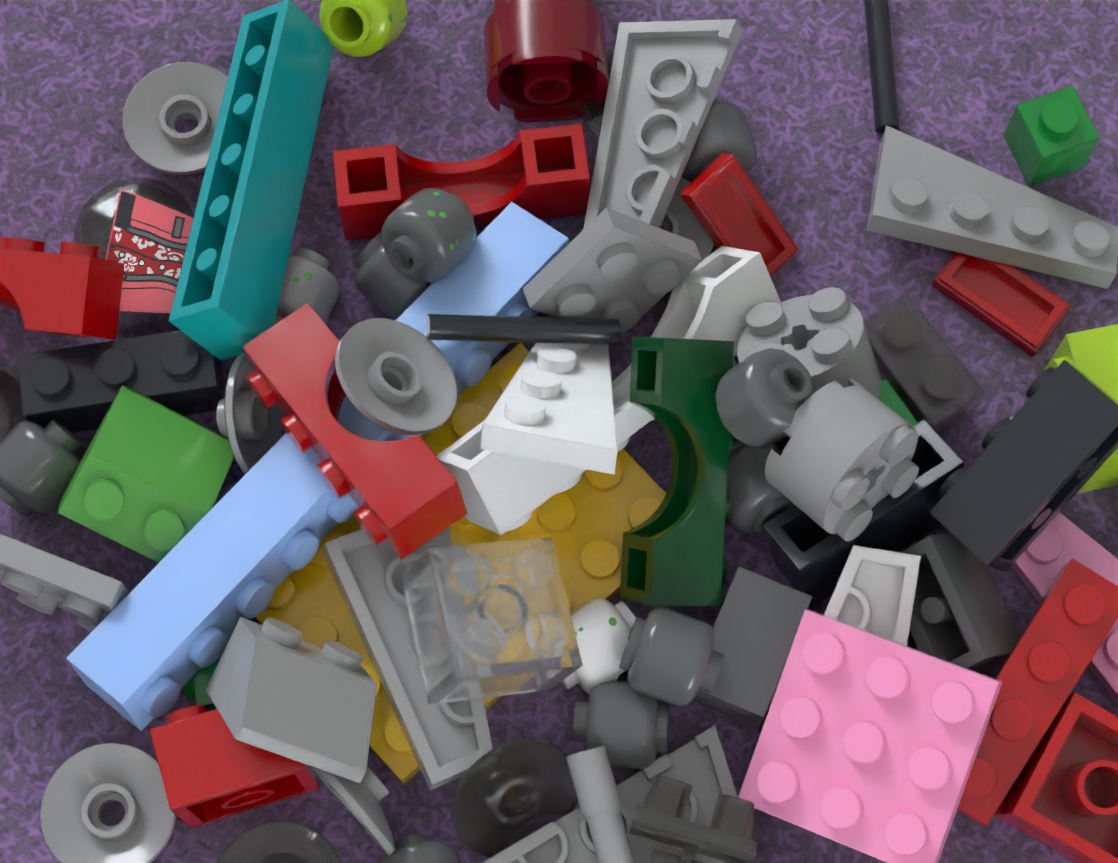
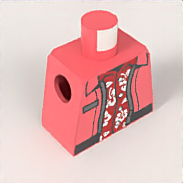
M121 189L105 260L124 264L119 311L171 313L194 218Z

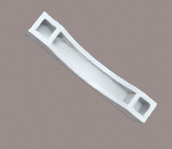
M721 246L703 259L673 289L667 308L651 337L734 341V358L737 355L738 340L747 327L745 317L749 310L763 302H781L759 252ZM631 364L612 382L617 452L628 444L631 435L651 420H655L647 411L629 402ZM484 421L436 456L458 482L468 513L465 515L467 521L499 535L525 524L531 518L534 509L554 494L572 488L581 479V474L587 470L480 449L482 424Z

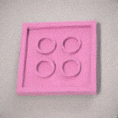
M805 610L737 801L887 863H938L1002 681L817 612Z

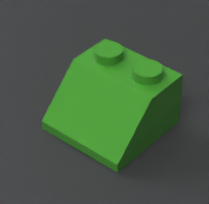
M122 385L62 495L58 513L159 563L213 508L234 458L229 440Z

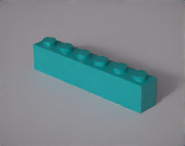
M284 0L247 14L242 18L169 317L170 323L219 360L245 353L242 346L274 326L334 46L330 43L327 35L291 0Z

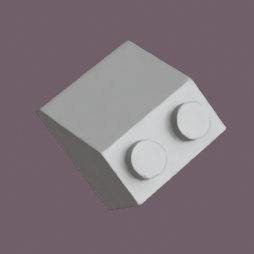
M240 617L205 689L234 738L361 783L367 769L377 689L375 681L360 664L363 659L362 656L351 648L334 641L326 640L323 648L301 640L303 634L299 630L274 618L267 617L263 625Z

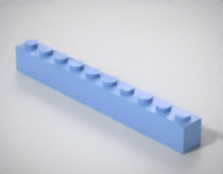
M511 202L476 238V244L469 256L446 277L433 282L396 321L405 323L426 336L425 323L427 314L534 317L539 311L530 309L523 288L570 243L569 238ZM431 340L443 353L451 366L456 380L457 397L468 386L478 384L485 377L492 360L510 343ZM347 395L341 404L338 423L347 431L361 438L374 441H397L417 436L395 433L375 424L353 405ZM287 433L66 658L92 691L140 731L153 718H158L167 713L178 700L180 691L201 668L210 666L222 655L240 617L250 619L262 613L270 603L276 588L294 570L305 567L316 554L319 543L338 523L348 521L354 515L353 512L359 508L348 493L340 499L333 494L316 468V465L322 462V460L312 448L301 453Z

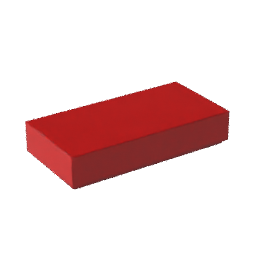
M722 153L679 194L717 248L727 246L759 252L770 277L799 250L733 154Z
M958 252L952 256L931 285L1031 357L1036 355L1072 307L1015 266Z

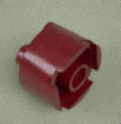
M495 0L494 12L488 17L484 25L487 99L494 109L500 112V104L514 110L515 120L524 123L570 121L583 116L582 106L592 102L594 99H596L597 107L605 101L609 84L605 25L602 15L592 5V0Z

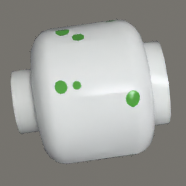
M603 598L593 599L553 626L551 631L552 640L557 650L549 654L547 658L555 673L568 690L579 684L586 693L590 694V690L598 684L608 681H626L628 679V671L619 668L624 649L627 647L628 637L635 616L624 602L620 601L613 605Z

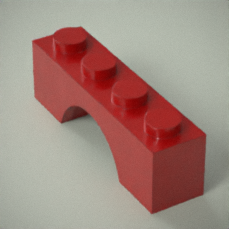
M582 124L520 130L516 137L499 151L485 157L462 162L444 163L418 159L402 151L396 144L333 151L338 209L346 241L375 238L382 231V226L389 214L413 194L425 188L441 189L461 198L472 212L475 227L489 225L511 202L538 219L583 215L587 211L590 194V176Z
M6 238L5 249H0V282L15 298L26 330L116 340L124 264L100 259L101 247L61 242L60 254L46 253L45 242Z
M307 303L242 346L253 370L245 376V379L266 409L276 403L286 415V417L280 420V423L298 450L304 453L312 448L322 460V462L316 465V468L333 494L340 499L348 493L359 508L353 514L368 538L376 546L386 540L402 560L468 514L458 482L419 435L397 441H374L354 435L338 423L341 404L346 396L338 379L335 365L336 350L340 341Z
M1073 558L1061 568L1027 622L1022 635L1006 662L995 677L996 680L1002 681V685L957 808L958 812L980 826H987L1118 618V586Z

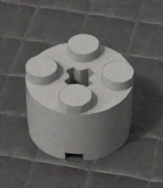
M830 287L821 289L813 295L795 297L780 303L763 302L751 308L746 314L747 327L742 332L737 344L739 363L753 353L768 348L784 350L797 358L809 371L815 384V392L833 381H837L846 388L848 387V379H854L874 396L879 397L882 380L863 317L858 308L847 300L845 292L841 289Z
M848 379V387L846 388L837 381H833L813 393L795 411L792 424L789 428L783 430L791 439L781 456L771 448L765 464V478L770 485L830 534H838L845 541H851L858 537L868 526L873 515L871 509L885 500L888 495L892 498L901 496L916 479L919 467L911 460L917 446L918 434L914 426L854 379Z

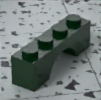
M633 336L629 402L652 415L665 432L672 454V475L668 491L658 509L642 524L623 533L620 598L650 607L721 606V590L727 576V562L723 554L725 521L729 516L731 506L730 495L727 490L728 456L733 448L734 436L722 424L717 412L715 394L721 378L736 365L733 358L734 341Z

